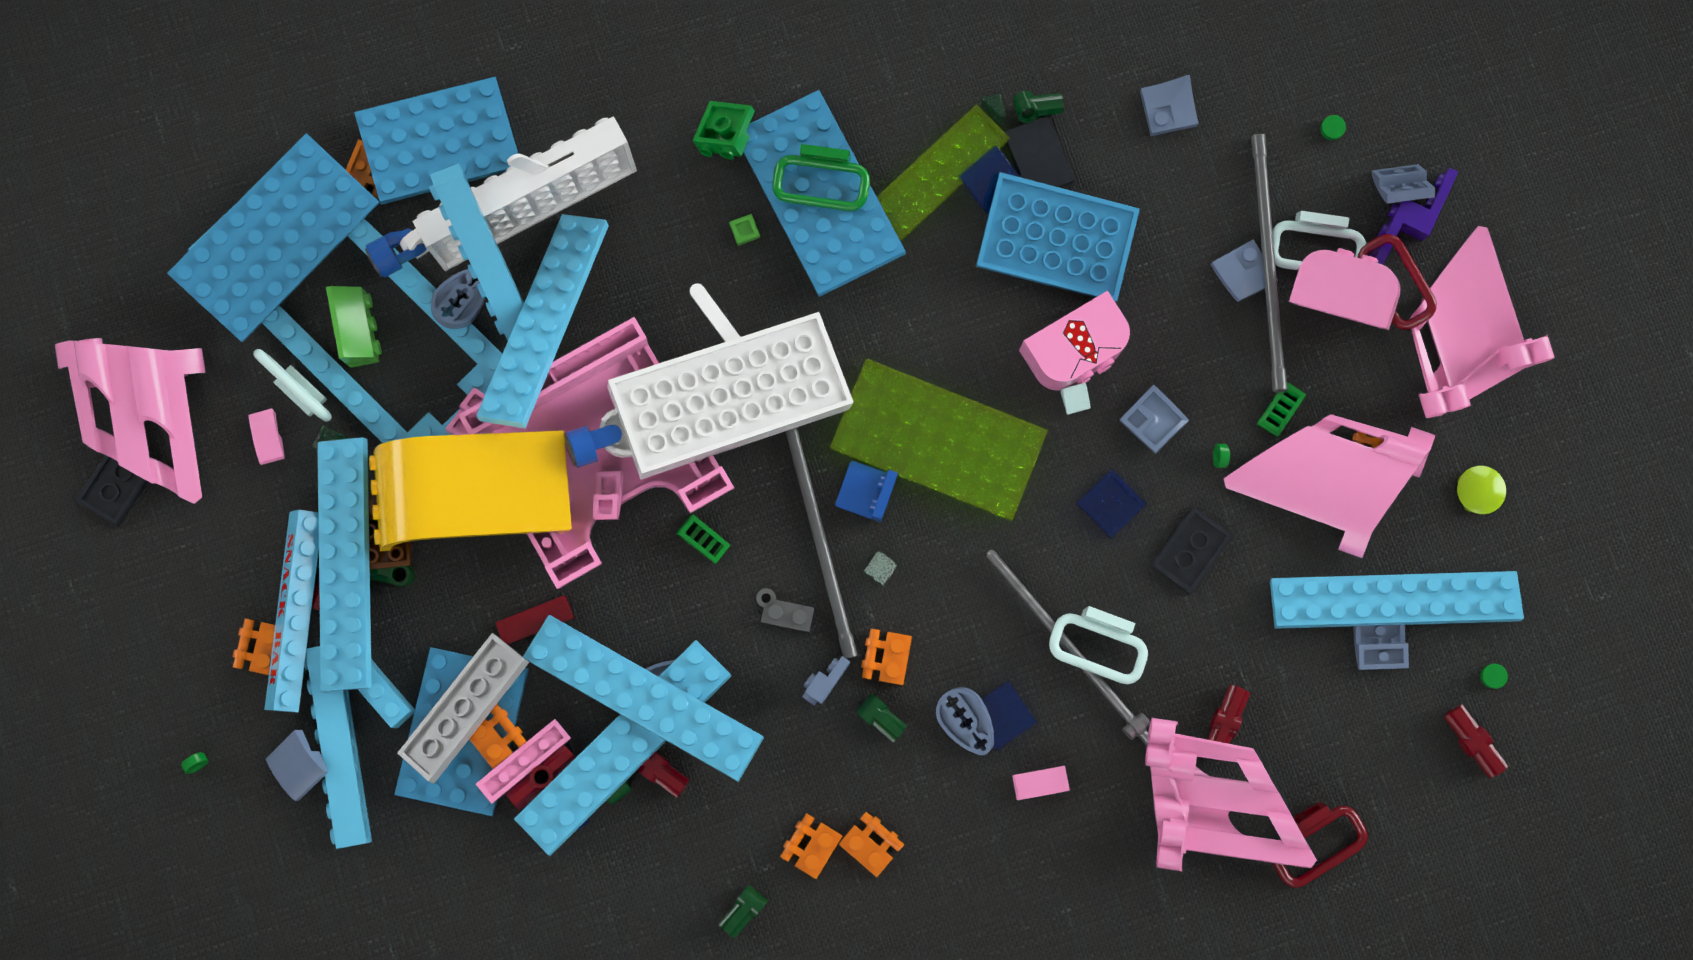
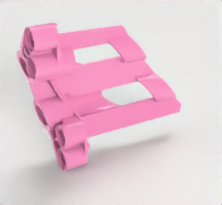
M102 338L66 341L55 344L58 369L64 367L69 369L83 443L93 450L115 459L120 466L151 483H156L170 489L179 497L193 504L201 499L202 492L184 377L188 376V374L206 373L202 349L168 351L103 344ZM97 387L109 401L114 436L96 427L90 388ZM144 421H153L168 433L174 469L161 461L149 457Z
M1151 718L1147 735L1148 744L1145 765L1150 766L1154 809L1158 830L1157 868L1182 871V858L1186 850L1312 868L1317 859L1253 748L1175 734L1177 721ZM1203 757L1238 762L1249 782L1211 777L1196 767V758ZM1235 811L1269 816L1281 840L1243 835L1231 824L1228 816L1229 812Z

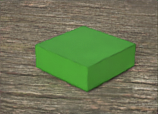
M752 214L729 222L738 246L760 238Z

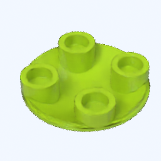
M1475 466L1469 468L1457 480L1459 500L1468 512L1489 514L1496 511L1505 500V482L1501 475L1490 467Z

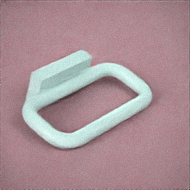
M1307 211L1296 213L1295 221H1282L1272 230L1275 265L1292 270H1299L1302 261L1284 259L1279 256L1280 236L1285 230L1352 239L1357 244L1356 258H1358V253L1366 244L1364 236L1358 231L1346 229L1349 223L1348 217Z
M256 349L253 352L254 357L277 378L273 383L308 416L311 417L315 414L323 421L328 422L331 420L330 412L322 406L327 398L292 365L284 370L263 350Z
M1090 606L1083 609L1081 616L1069 613L1058 618L1049 642L1050 651L1058 660L1122 684L1135 683L1140 679L1148 657L1145 643L1138 637L1130 635L1133 632L1135 623ZM1072 623L1134 646L1138 651V657L1133 671L1130 674H1123L1062 651L1059 647V641L1065 625Z

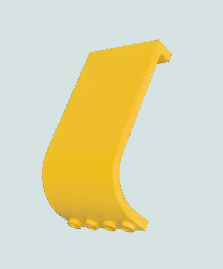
M564 431L404 438L378 445L373 455L369 456L370 470L375 472V480H371V494L376 495L377 505L372 506L373 520H378V529L374 530L375 545H379L380 551H390L394 545L424 539L542 532L563 534L572 530Z

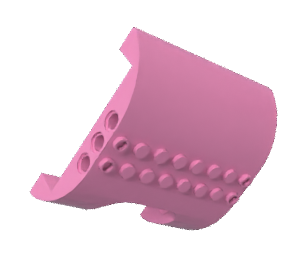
M635 317L552 362L526 428L479 421L476 415L482 402L458 414L469 434L564 431L565 435V432L587 426L590 432L599 429L602 418L607 412L615 409L607 388L608 380L659 364L650 349L641 327ZM565 444L572 530L563 534L542 532L527 533L543 561L553 583L559 589L602 564L590 540L591 529L596 521L593 520V495H596L597 472H623L621 504L654 487H665L674 491L679 496L690 513L734 489V486L723 467L718 465L714 456L640 479L633 457H617L601 448L596 450L597 462L577 468L573 466Z

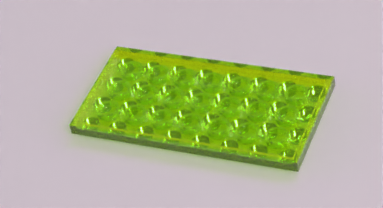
M866 358L851 394L854 403L849 410L844 411L830 449L884 471H895L899 477L1012 521L1048 430Z

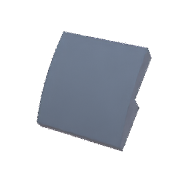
M1419 164L1372 170L1374 183L1386 203L1435 197V187L1427 181V171Z
M1405 625L1353 626L1355 653L1359 670L1409 668L1408 643L1405 642Z
M294 730L266 758L273 775L294 801H299L328 773L320 752L311 751L303 730Z

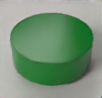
M1337 115L1326 117L1320 126L1322 136L1331 141L1339 139L1346 130L1345 121Z
M1217 443L1213 450L1214 466L1216 468H1226L1230 460L1229 447L1227 444Z
M1489 664L1481 670L1480 678L1486 687L1496 689L1506 684L1508 674L1503 666Z
M199 752L186 758L182 762L181 767L185 774H191L203 768L209 760L204 753Z

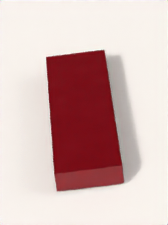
M564 595L495 622L501 639L509 645L537 634L548 615L563 623L575 618L567 597Z

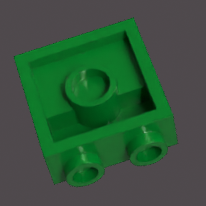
M709 101L693 138V142L699 149V152L707 157H711L713 153L720 154L722 157L730 160L734 156L741 157L750 137L747 133V128L755 112L752 106Z

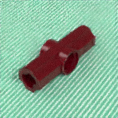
M1232 684L1228 686L1220 708L1213 715L1210 723L1211 730L1206 740L1230 744L1241 726V715L1250 692Z
M1463 704L1446 713L1444 719L1458 736L1461 748L1468 756L1475 759L1489 779L1505 771L1508 765L1492 745L1493 740L1482 726L1477 725Z
M565 745L561 746L541 765L535 767L506 796L521 811L575 759V756ZM540 771H546L549 774L548 781L545 784H537L536 775Z
M655 752L637 771L651 782L658 783L677 798L690 780L669 765L670 762Z

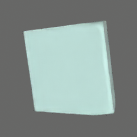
M1086 383L1061 390L1067 415L1091 408Z

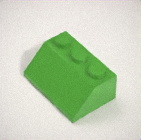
M326 287L339 359L350 368L378 363V355L382 354L379 340H375L374 331H377V324L374 316L371 317L370 308L373 307L370 293H366L362 287Z

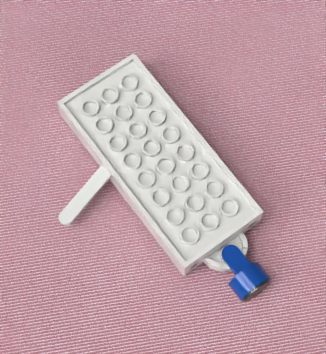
M613 116L609 119H600L595 123L594 127L588 130L582 129L577 131L573 138L565 142L558 141L554 143L551 149L544 153L538 152L530 157L522 154L512 155L507 159L510 167L505 173L500 176H491L484 181V184L477 188L471 187L496 243L499 244L636 172L637 169L628 142ZM439 207L432 211L427 210L420 213L417 219L412 221L416 229L411 230L407 228L403 231L390 232L367 244L365 248L378 275L380 277L383 276V278L401 270L403 263L415 257L418 259L428 251H430L444 271L466 261L463 259L458 248L461 245L460 240L454 241L449 230V226L452 224L449 219L444 220ZM400 245L403 252L397 255L393 248Z
M701 284L692 285L690 295L725 342L608 380L607 388L615 409L607 412L602 418L600 428L589 432L587 426L565 432L564 440L573 466L579 468L597 462L596 450L604 448L610 454L617 457H633L639 477L644 479L849 410L854 402L820 313L817 312L740 337Z

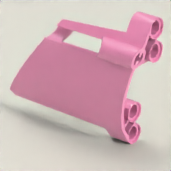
M1478 226L1430 288L1435 296L1437 309L1434 315L1426 322H1428L1440 360V366L1434 373L1420 334V329L1426 322L1411 329L1428 391L1426 394H1419L1426 418L1437 417L1447 412L1471 406L1469 399L1524 368L1555 358L1548 335L1535 340L1530 338L1524 341L1488 228ZM1424 297L1421 300L1420 306L1409 319L1426 310L1427 303Z
M1329 415L1312 427H1305L1256 456L1225 477L1224 482L1227 489L1344 530L1345 533L1338 550L1362 558L1373 530L1410 477L1413 475L1420 478L1435 435L1411 427L1407 437ZM1340 426H1344L1382 439L1384 442L1376 448H1370L1330 433Z

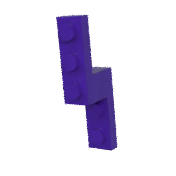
M1449 168L1445 173H1439L1433 184L1436 187L1435 197L1427 198L1424 206L1410 200L1393 203L1388 212V216L1391 218L1388 224L1382 226L1378 236L1384 234L1397 236L1398 232L1401 231L1421 241L1427 238L1431 233L1458 171ZM1384 244L1370 252L1369 256L1377 258L1379 260L1378 263L1384 265L1392 245Z

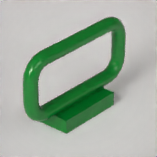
M801 144L800 156L786 155L776 163L772 190L780 201L786 203L856 211L866 203L868 198L870 175L862 165L850 163L851 154L849 150ZM793 164L856 173L860 177L858 197L855 201L849 202L786 193L782 189L784 169L786 166Z

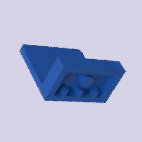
M851 461L835 506L881 523L898 473L892 470H888L887 473Z

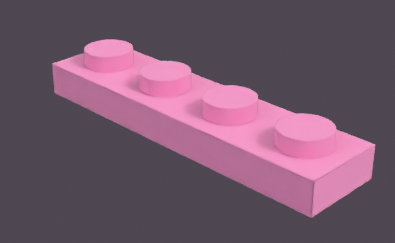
M554 719L477 782L476 786L488 801L493 804L535 767L539 766L568 742L571 737Z

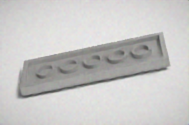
M492 633L398 751V754L427 781L434 784L529 662L497 635Z

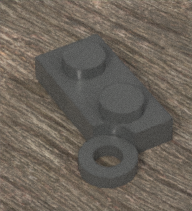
M768 588L758 592L756 596L757 603L764 608L761 623L810 632L814 613L813 607L776 600L775 593ZM769 594L771 596L770 602L764 603L761 600L762 595Z

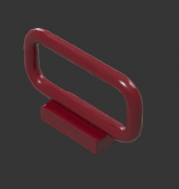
M1384 234L1365 244L1360 249L1358 258L1361 259L1362 255L1368 256L1370 252L1384 244H1391L1395 248L1427 303L1425 311L1409 320L1401 319L1395 310L1392 319L1394 326L1402 330H1409L1428 321L1437 309V302L1404 243L1393 234Z
M1317 802L1294 817L1305 839L1338 817L1346 816L1357 832V839L1297 878L1289 874L1284 864L1273 863L1275 870L1286 885L1294 888L1305 886L1365 846L1368 833L1354 809L1348 806H1338L1329 810L1327 805Z

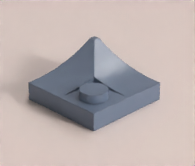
M1190 75L1141 88V99L1151 136L1193 128L1199 124Z
M1254 239L1210 264L1223 285L1237 302L1265 289L1262 253Z
M1153 385L1120 419V422L1156 454L1189 420Z

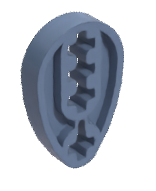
M469 269L448 278L432 295V315L439 324L446 328L460 329L470 325L484 304L485 297H481L477 288V284L480 282L476 281L471 286L472 276ZM458 294H467L466 299L462 298L460 300L459 308H453L452 317L449 315L446 318L443 317V311L447 313L450 310L451 303L455 304L457 302Z
M964 687L954 688L946 692L939 699L936 707V716L940 726L949 737L966 750L977 755L987 754L994 746V730L990 715L982 699L976 692ZM949 695L952 698L957 697L959 699L956 704L959 708H965L964 716L966 719L972 718V728L970 726H963L962 723L965 719L962 715L957 716L955 714L958 710L955 705L950 706L948 704L951 700ZM977 736L981 740L984 738L987 740V743L985 744L986 749L983 746H977V743L979 741Z

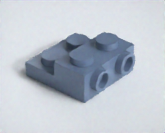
M843 656L840 660L834 658L826 671L829 673L828 677L820 671L817 675L812 673L804 684L807 690L802 697L814 706L817 702L822 705L850 665V661Z

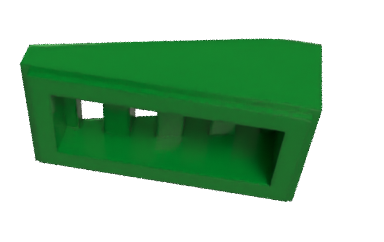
M1288 382V390L1285 393L1293 397L1295 401L1283 395L1284 392L1276 393L1257 422L1258 426L1275 437L1280 435L1306 396L1304 392ZM1280 400L1290 406V409L1288 410L1278 404V401ZM1275 409L1285 415L1284 418L1273 413L1272 410ZM1267 417H1270L1274 421L1278 422L1279 426L1276 427L1275 425L1267 421Z
M690 514L675 532L714 564L719 561L730 547L727 541L694 514ZM693 523L696 524L697 526L688 536L686 532L692 526ZM702 529L705 531L697 542L693 539ZM710 535L712 540L703 548L701 545ZM719 542L721 545L713 555L710 554L709 551Z

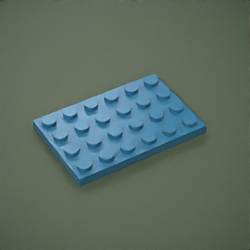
M496 77L354 112L381 205L431 192L429 186L433 185L430 174L458 163L468 182L505 173L510 167L507 159L512 155L518 154Z
M1000 172L976 267L1094 298L1108 291L1116 303L1140 209Z
M430 647L409 737L473 656ZM528 668L521 672L497 703L501 709H505L509 714L507 717L514 726L516 725ZM491 712L486 717L488 720L493 718ZM500 723L494 727L502 738L508 734ZM470 740L466 742L434 784L427 781L404 759L402 761L394 795L494 816L497 800L491 804L476 786V783L493 769Z

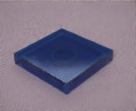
M997 145L989 149L958 175L986 214H989L999 173L1002 172L1020 177Z
M1113 469L1076 503L1110 538L1146 505Z
M1009 681L982 699L992 721L994 730L993 748L995 751L1037 723Z

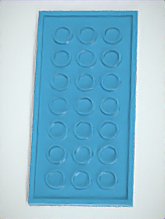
M819 90L749 124L747 133L750 137L743 153L819 297L906 254L871 186H869L866 203L856 211L786 203L780 201L774 195L772 181L776 163L786 155L800 156L801 144L849 150L851 154L850 163L859 164ZM793 164L785 167L782 179V189L786 193L849 202L857 199L860 187V177L856 173Z
M306 133L167 274L241 342H244L380 202Z

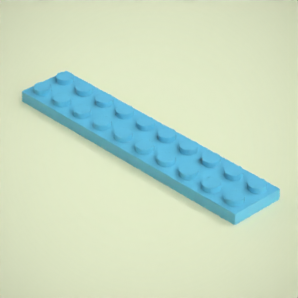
M562 214L476 416L479 421L526 428L609 225L606 220Z
M363 437L318 442L321 691L372 688L367 439Z
M1517 571L1272 578L1270 580L1275 629L1514 622L1524 619Z
M548 615L523 656L528 662L739 782L764 739L757 732L551 615Z
M695 640L659 677L705 703L731 677V674ZM620 714L514 820L551 856L666 740Z

